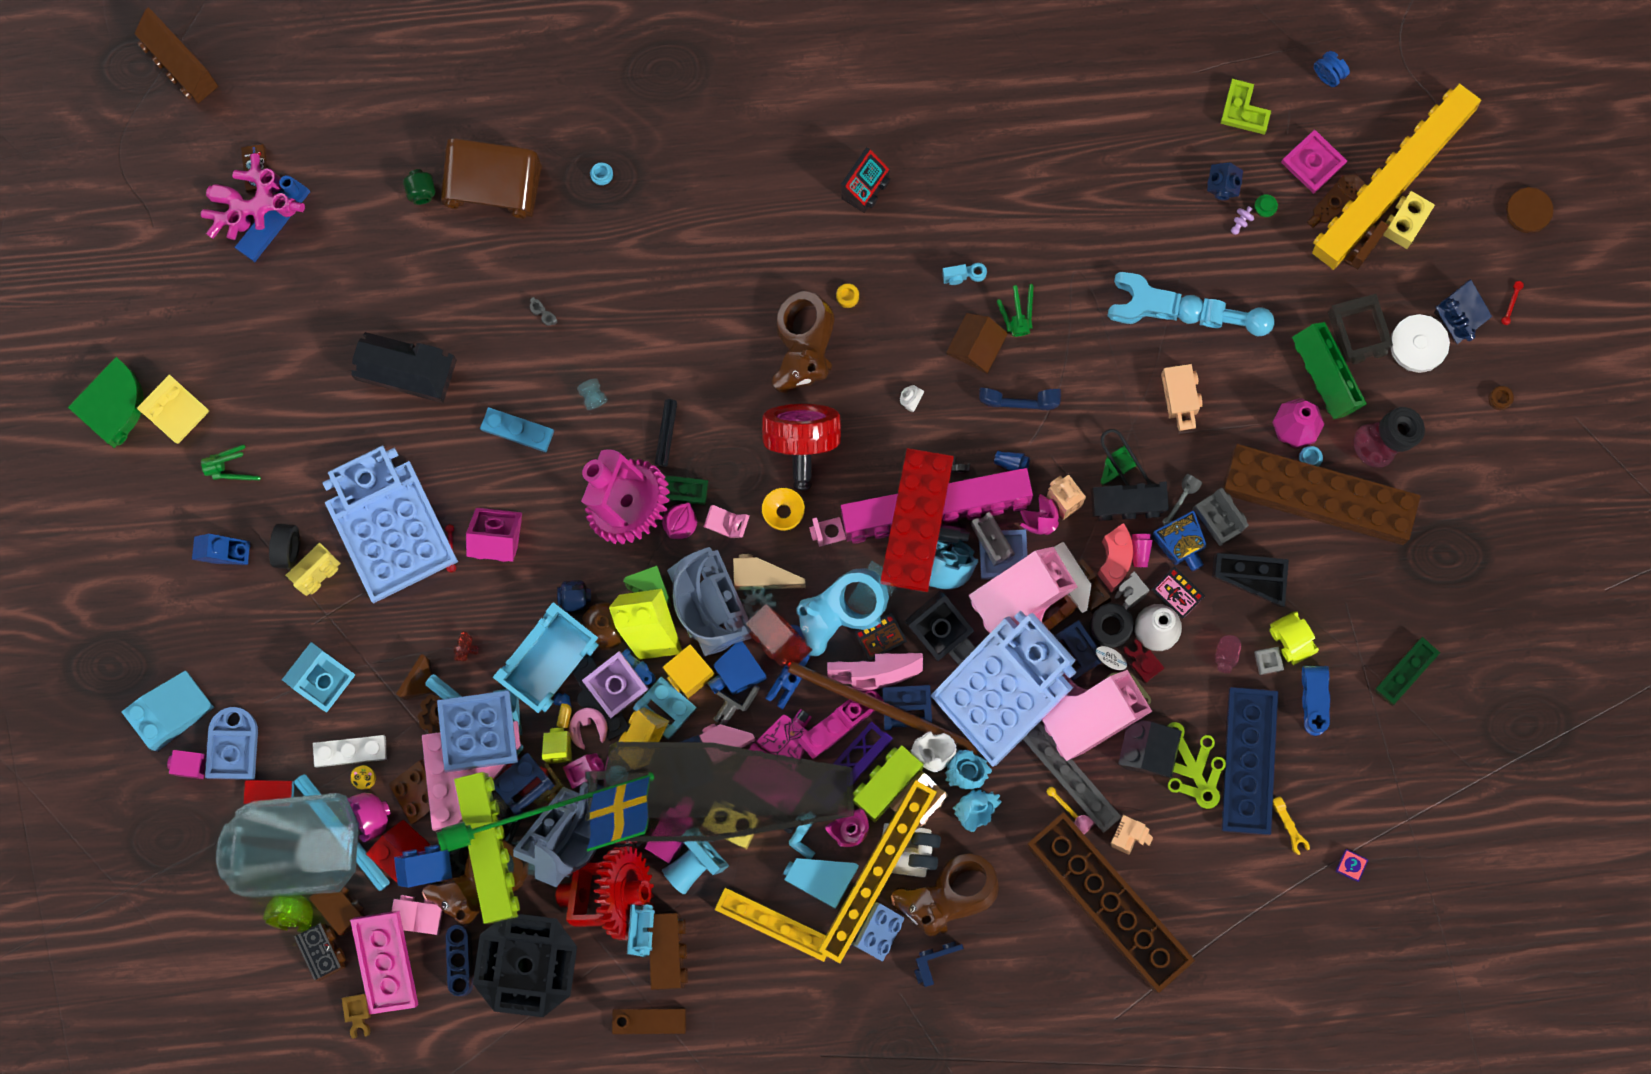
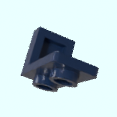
M956 941L942 945L943 950L934 953L933 948L920 952V958L916 959L918 969L914 970L918 984L923 983L924 987L934 985L927 961L963 950V944L957 946Z

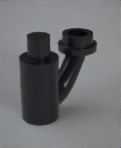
M958 523V527L941 524L938 541L957 544L959 540L968 542L970 532H965L966 526L961 525V523Z

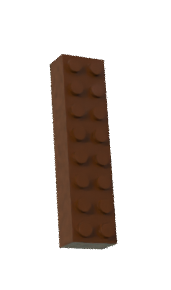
M1239 444L1233 449L1223 485L1224 491L1233 498L1404 545L1410 540L1421 497L1418 494Z
M1065 812L1060 814L1026 845L1155 993H1160L1195 961Z

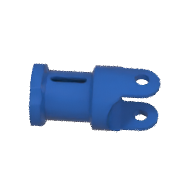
M625 649L622 655L644 684H653L656 677L649 671L647 664L643 661H638L630 654V650Z

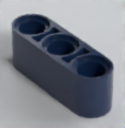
M453 925L446 932L448 990L454 996H466L473 989L471 932L465 926ZM460 929L464 933V939L460 943H456L453 939V934L456 930ZM458 954H462L465 957V963L462 967L458 968L454 964V958ZM460 978L466 982V988L462 992H458L455 988V983Z

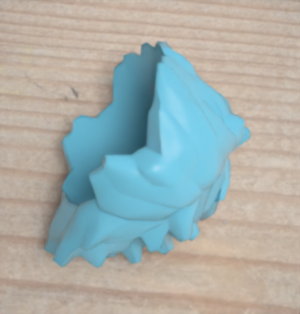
M959 750L947 765V771L945 772L947 776L946 781L949 782L950 786H959L962 789L979 788L989 778L987 774H991L992 769L986 764V759L974 755L973 751Z
M973 789L970 793L963 796L960 802L953 806V809L961 825L966 830L975 832L977 827L986 826L988 822H991V814L995 812V808L1002 801L998 800L999 794L994 795L993 792L986 793L985 791H975Z

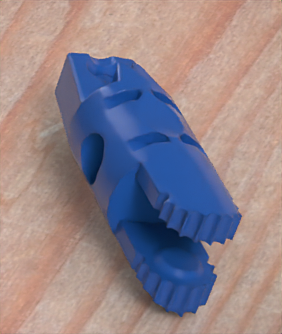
M799 650L794 659L789 658L765 699L772 701L780 688L784 689L785 691L777 704L783 710L802 679L789 673V666L792 661L805 666L810 658L808 653Z

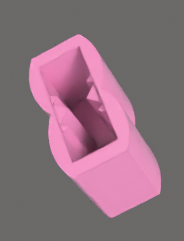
M404 895L400 896V900H393L392 912L400 911L403 930L439 935L443 910L435 903L425 898L424 903L414 902L415 897Z

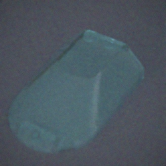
M339 793L256 801L241 807L235 812L236 816L229 824H225L217 844L216 864L219 876L222 880H225L226 884L230 887L229 890L235 894L250 898L336 893L342 890L356 872L359 823L347 797Z

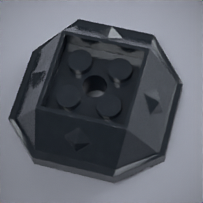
M518 914V917L498 921L480 934L473 985L494 1012L543 1018L571 996L577 946L556 918ZM522 959H528L532 963V969L527 973L521 972L518 968V962Z

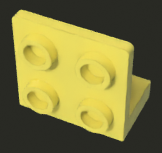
M168 375L137 408L176 444H179L209 412L202 403L171 375Z
M319 543L286 576L294 583L293 586L307 596L315 593L321 587L320 583L326 577L330 578L333 576L341 563Z

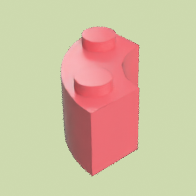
M1124 523L1104 536L1102 541L1106 550V561L1099 569L1097 575L1111 593L1124 580L1133 557L1132 540Z

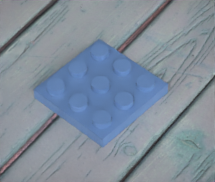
M509 690L437 700L445 773L518 762Z

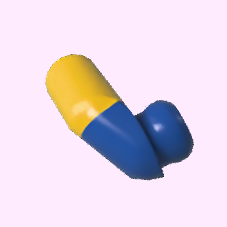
M556 693L554 704L560 706L556 726L568 728L572 712L570 696L566 693Z

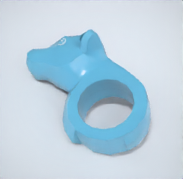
M853 569L839 577L823 593L800 601L796 611L799 616L800 629L805 638V651L810 656H819L824 653L828 640L841 625L865 630L881 623L880 616L885 611L889 599L887 585H883L880 582L881 576L872 570ZM862 582L873 589L877 601L873 612L859 614L848 607L844 595L848 584Z

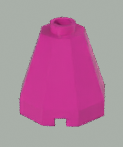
M1302 398L1282 403L1272 422L1278 440L1290 444L1295 449L1315 443L1324 426L1318 406Z

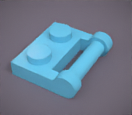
M662 677L656 681L633 707L636 711L647 708L654 712L647 706L652 700L675 721L672 725L668 724L663 733V736L668 740L697 709L696 706L680 692L678 693Z

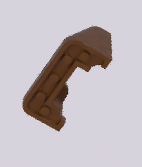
M448 139L445 151L441 201L446 207L451 209H458L459 206L464 205V202L507 208L513 217L524 219L526 216L532 217L542 167L536 152L524 148L461 139Z

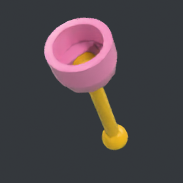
M1054 787L1047 789V795L1053 796L1075 819L1074 824L1083 834L1093 827L1095 822L1089 816H1078L1056 794Z

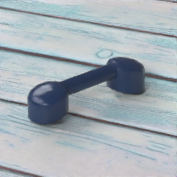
M980 388L979 390L980 402L989 407L1052 410L1058 407L1061 402V389L1038 392L1037 400L1002 398L1003 394L999 391L989 388Z

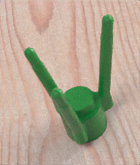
M1029 284L1026 318L1021 313L1017 285L1013 286L1016 316L1011 317V322L1000 299L997 300L1000 312L1006 323L1007 332H1012L1013 337L1030 334V329L1033 328L1031 321L1033 284Z
M245 445L234 447L219 454L210 455V457L202 458L201 460L204 475H212L213 480H261L260 476L221 473V471L225 470V461L243 456V452H236L245 449Z

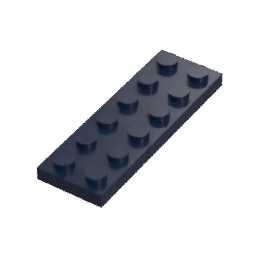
M1229 688L1221 829L1223 832L1271 835L1278 691Z

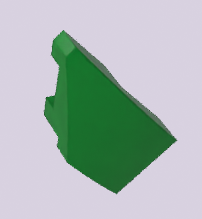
M1125 446L1111 454L1123 475L1137 467ZM1108 456L1101 478L1102 486L1120 477Z

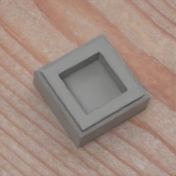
M1279 647L1254 652L1259 675L1284 670Z

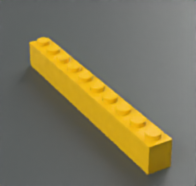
M1460 83L1454 90L1450 88L1443 96L1442 100L1444 101L1440 106L1436 104L1428 113L1430 117L1426 121L1421 120L1415 127L1414 132L1416 133L1412 137L1407 136L1399 146L1401 148L1397 154L1393 152L1385 162L1387 165L1383 170L1378 168L1371 177L1373 181L1368 186L1364 184L1356 194L1358 196L1354 202L1350 200L1342 209L1344 213L1340 218L1334 217L1328 225L1329 230L1325 234L1321 232L1313 242L1315 247L1312 254L1334 270L1366 235L1372 225L1382 217L1472 116L1481 102L1480 98Z

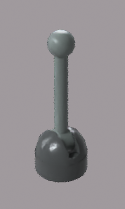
M1190 474L1185 475L1182 481L1184 492L1168 518L1163 519L1164 526L1172 522V518L1187 494L1196 493L1203 484L1200 480Z

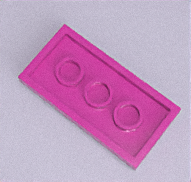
M400 911L351 919L369 1014L417 1007L418 1000Z

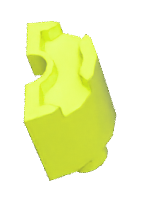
M1293 611L1270 624L1271 628L1269 630L1275 641L1280 640L1284 646L1281 650L1282 654L1293 665L1318 652V647L1312 641L1315 639L1312 630L1305 619L1300 620L1297 611Z

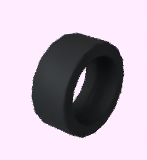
M276 524L273 528L269 544V560L272 567L292 569L295 566L300 545V534L296 525Z

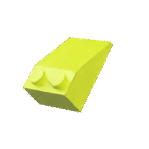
M662 589L620 594L610 605L609 609L617 631L639 660L678 655L682 651Z

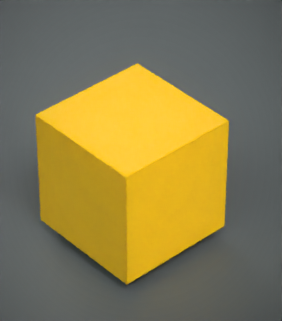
M691 644L663 666L668 675L667 680L678 693L682 691L687 698H690L715 677L712 669Z

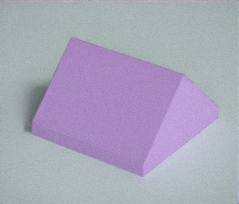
M620 651L582 680L610 718L634 703L648 690L647 686Z

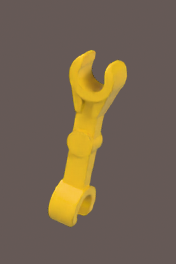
M1281 797L1274 798L1273 808L1279 814L1284 823V828L1290 835L1293 852L1300 855L1297 849V845L1300 842L1304 844L1306 850H1309V843L1296 830L1294 822L1286 811L1283 799Z

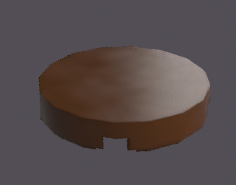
M1530 187L1519 189L1510 197L1506 204L1507 219L1515 229L1523 233L1539 232L1549 224L1553 217L1554 207L1551 199L1545 192Z

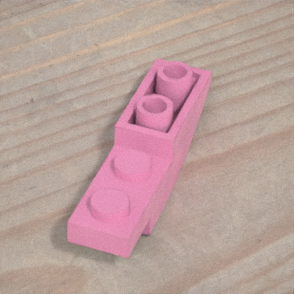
M923 653L875 654V662H827L828 677L843 684H852V688L859 691L892 686L910 679L923 671Z

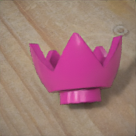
M1041 494L1039 495V512L1020 511L1026 523H1021L1020 526L1031 533L1049 535L1059 525V514L1055 501L1052 498L1049 500Z
M838 805L836 820L828 824L825 829L838 842L839 846L853 847L863 842L869 831V823L863 809L853 810L847 806ZM852 826H855V831L853 833H849V829Z

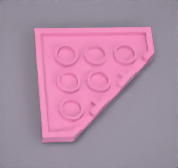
M513 721L516 749L518 751L521 747L519 726L517 721ZM439 732L422 735L433 831L442 830L441 828L463 821L454 779L484 772L488 773L489 777L491 776L495 780L506 766V764L445 773L441 734Z

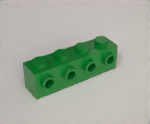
M1325 322L1312 324L1292 337L1295 342V348L1301 354L1305 362V368L1311 374L1316 384V390L1322 396L1326 404V410L1333 419L1346 417L1367 404Z

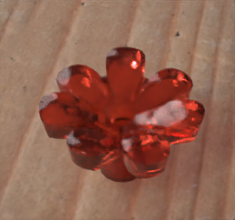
M462 631L461 636L457 639L459 645H455L453 648L455 654L454 661H466L468 653L477 655L479 650L478 646L471 644L472 636Z

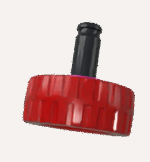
M789 404L767 410L763 414L762 419L764 446L777 453L793 455V487L796 490L810 489L812 486L810 483L812 478L811 454L833 450L840 443L841 423L839 412L834 408L817 404Z

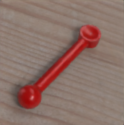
M1521 281L1515 282L1513 286L1515 290L1505 317L1501 320L1503 325H1509L1511 322L1510 315L1519 291L1524 287Z
M449 524L445 527V531L448 533V541L453 550L452 533L454 526ZM453 564L447 567L446 570L452 573L456 570V565Z

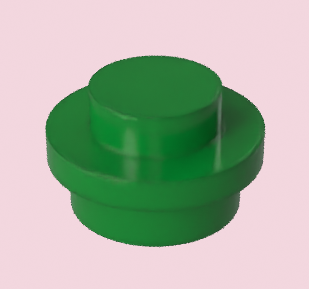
M1261 195L1255 202V211L1262 217H1271L1278 209L1277 200L1271 195Z

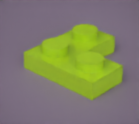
M1232 79L1220 124L1265 135L1271 110L1249 105L1254 84Z

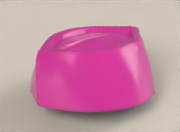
M689 502L677 504L664 513L662 525L669 538L684 539L695 531L697 517Z

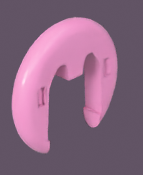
M594 708L580 709L573 715L569 724L571 740L577 747L585 750V745L583 744L580 732L581 723L583 726L590 725L592 718L602 743L607 736L608 726L606 719L600 711Z

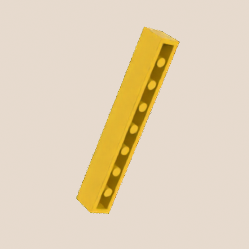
M917 780L912 782L818 949L819 952L841 963L937 793L936 791Z

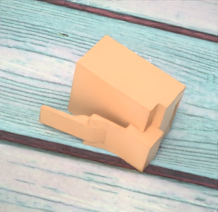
M1123 815L1120 826H1118L1115 837L1111 842V847L1130 855L1135 841L1142 845L1146 843L1150 846L1153 837L1149 834L1150 829L1145 824Z

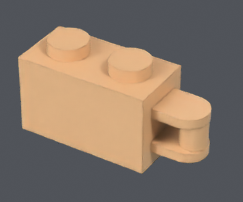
M1192 364L1164 368L1161 376L1169 419L1176 418L1179 431L1195 429L1194 415H1197L1200 407H1202L1201 394L1196 391V385H1198L1197 372L1193 371ZM1189 416V420L1182 421V417Z
M1070 475L1064 478L1059 476L1050 483L1051 486L1048 488L1049 491L1046 498L1049 500L1052 498L1055 501L1058 514L1062 520L1082 507L1086 497Z

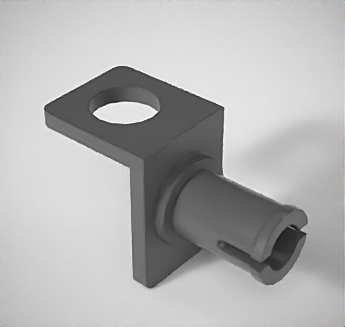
M754 686L744 704L725 692L718 691L717 695L723 698L724 703L713 720L727 726L736 709L747 711L761 687Z

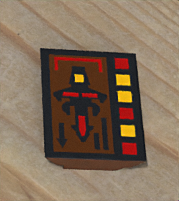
M892 612L880 618L881 623L865 630L858 629L854 632L869 661L875 659V654L886 653L907 642Z

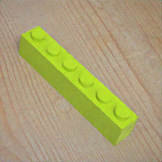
M480 772L454 779L462 820L466 826L471 825V828L474 829L498 821L497 815L500 814L499 805L493 799L492 791L495 790L492 777H489L488 773ZM500 825L474 833L475 839L470 840L471 845L468 846L484 924L518 917L517 911L520 910L518 898L514 897L512 890L515 882L513 874L508 871L507 863L510 861L508 850L503 847L502 839L505 837L503 826Z

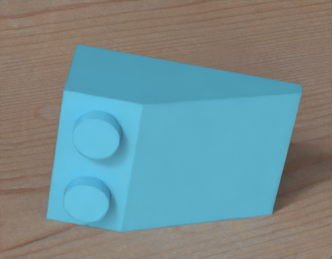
M185 670L138 698L125 708L122 713L147 747L158 752L212 710L214 706Z

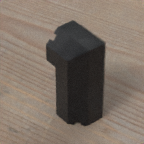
M368 332L363 334L365 339H359L352 359V364L357 365L356 371L352 370L351 373L355 380L444 403L457 361L453 354L448 353L446 357L442 355L443 350L422 343H416L415 347L413 343H406Z

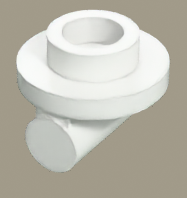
M915 385L906 387L901 392L900 403L907 410L914 412L924 391Z

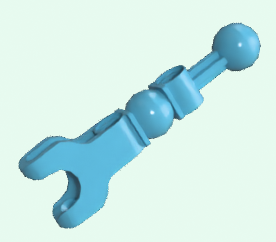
M1126 272L1117 273L1114 282L1119 289L1128 291L1132 296V300L1127 304L1112 305L1107 314L1111 320L1126 324L1136 323L1146 316L1175 321L1178 317L1187 324H1194L1200 321L1199 325L1211 328H1220L1224 322L1246 326L1250 334L1255 336H1264L1272 331L1274 327L1272 313L1263 307L1254 308L1247 313L1225 309L1226 303L1216 299L1205 298L1203 302L1195 295H1186L1181 298L1182 294L1152 288L1141 275Z

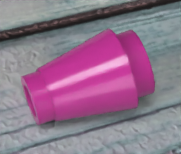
M1131 534L1134 567H1148L1153 541L1150 540V534Z

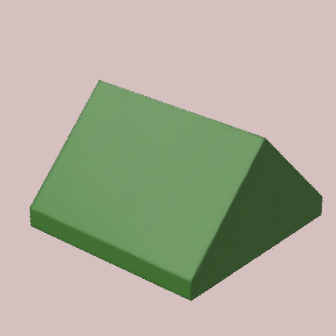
M657 566L625 577L623 581L625 586L634 593L662 589L669 609L671 608L672 603Z

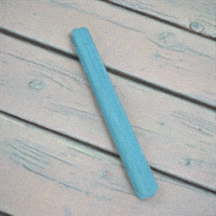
M307 775L299 776L294 781L297 788L377 890L382 891L390 884V881L366 855L365 849Z

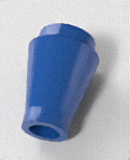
M997 451L994 459V464L1008 471L1024 468L1028 470L1030 457L1025 456V453Z

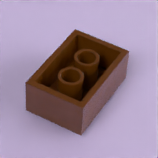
M678 913L654 914L653 928H648L649 932H653L652 951H650L651 990L684 989V983H688V968H683V959L687 958V944L682 943V934H686V921Z

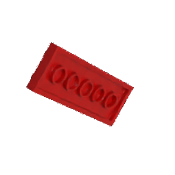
M907 448L880 581L881 584L928 592L954 456Z

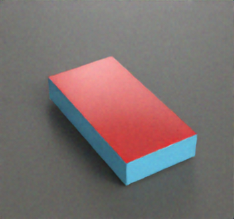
M245 780V805L293 806L294 781Z

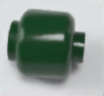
M415 169L410 171L409 175L404 178L403 185L409 201L414 202L415 205H423L431 201V198L435 195L431 174L423 172L421 169Z

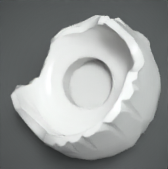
M930 731L914 741L911 754L924 764V768L932 772H938L944 769L956 754V744L951 736L945 733L933 735Z

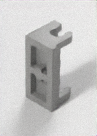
M990 512L986 513L983 518H976L972 521L971 527L994 566L1015 555Z
M1134 571L1130 574L1128 580L1120 586L1115 599L1120 598L1124 594V597L1127 599L1122 606L1126 610H1130L1145 598L1149 589Z

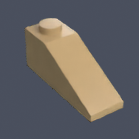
M751 554L739 555V558H733L735 590L806 588L804 578L757 557L753 558Z

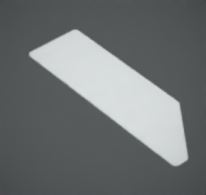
M1062 542L1054 548L1078 587L1069 594L1083 613L1088 608L1091 583L1065 543Z

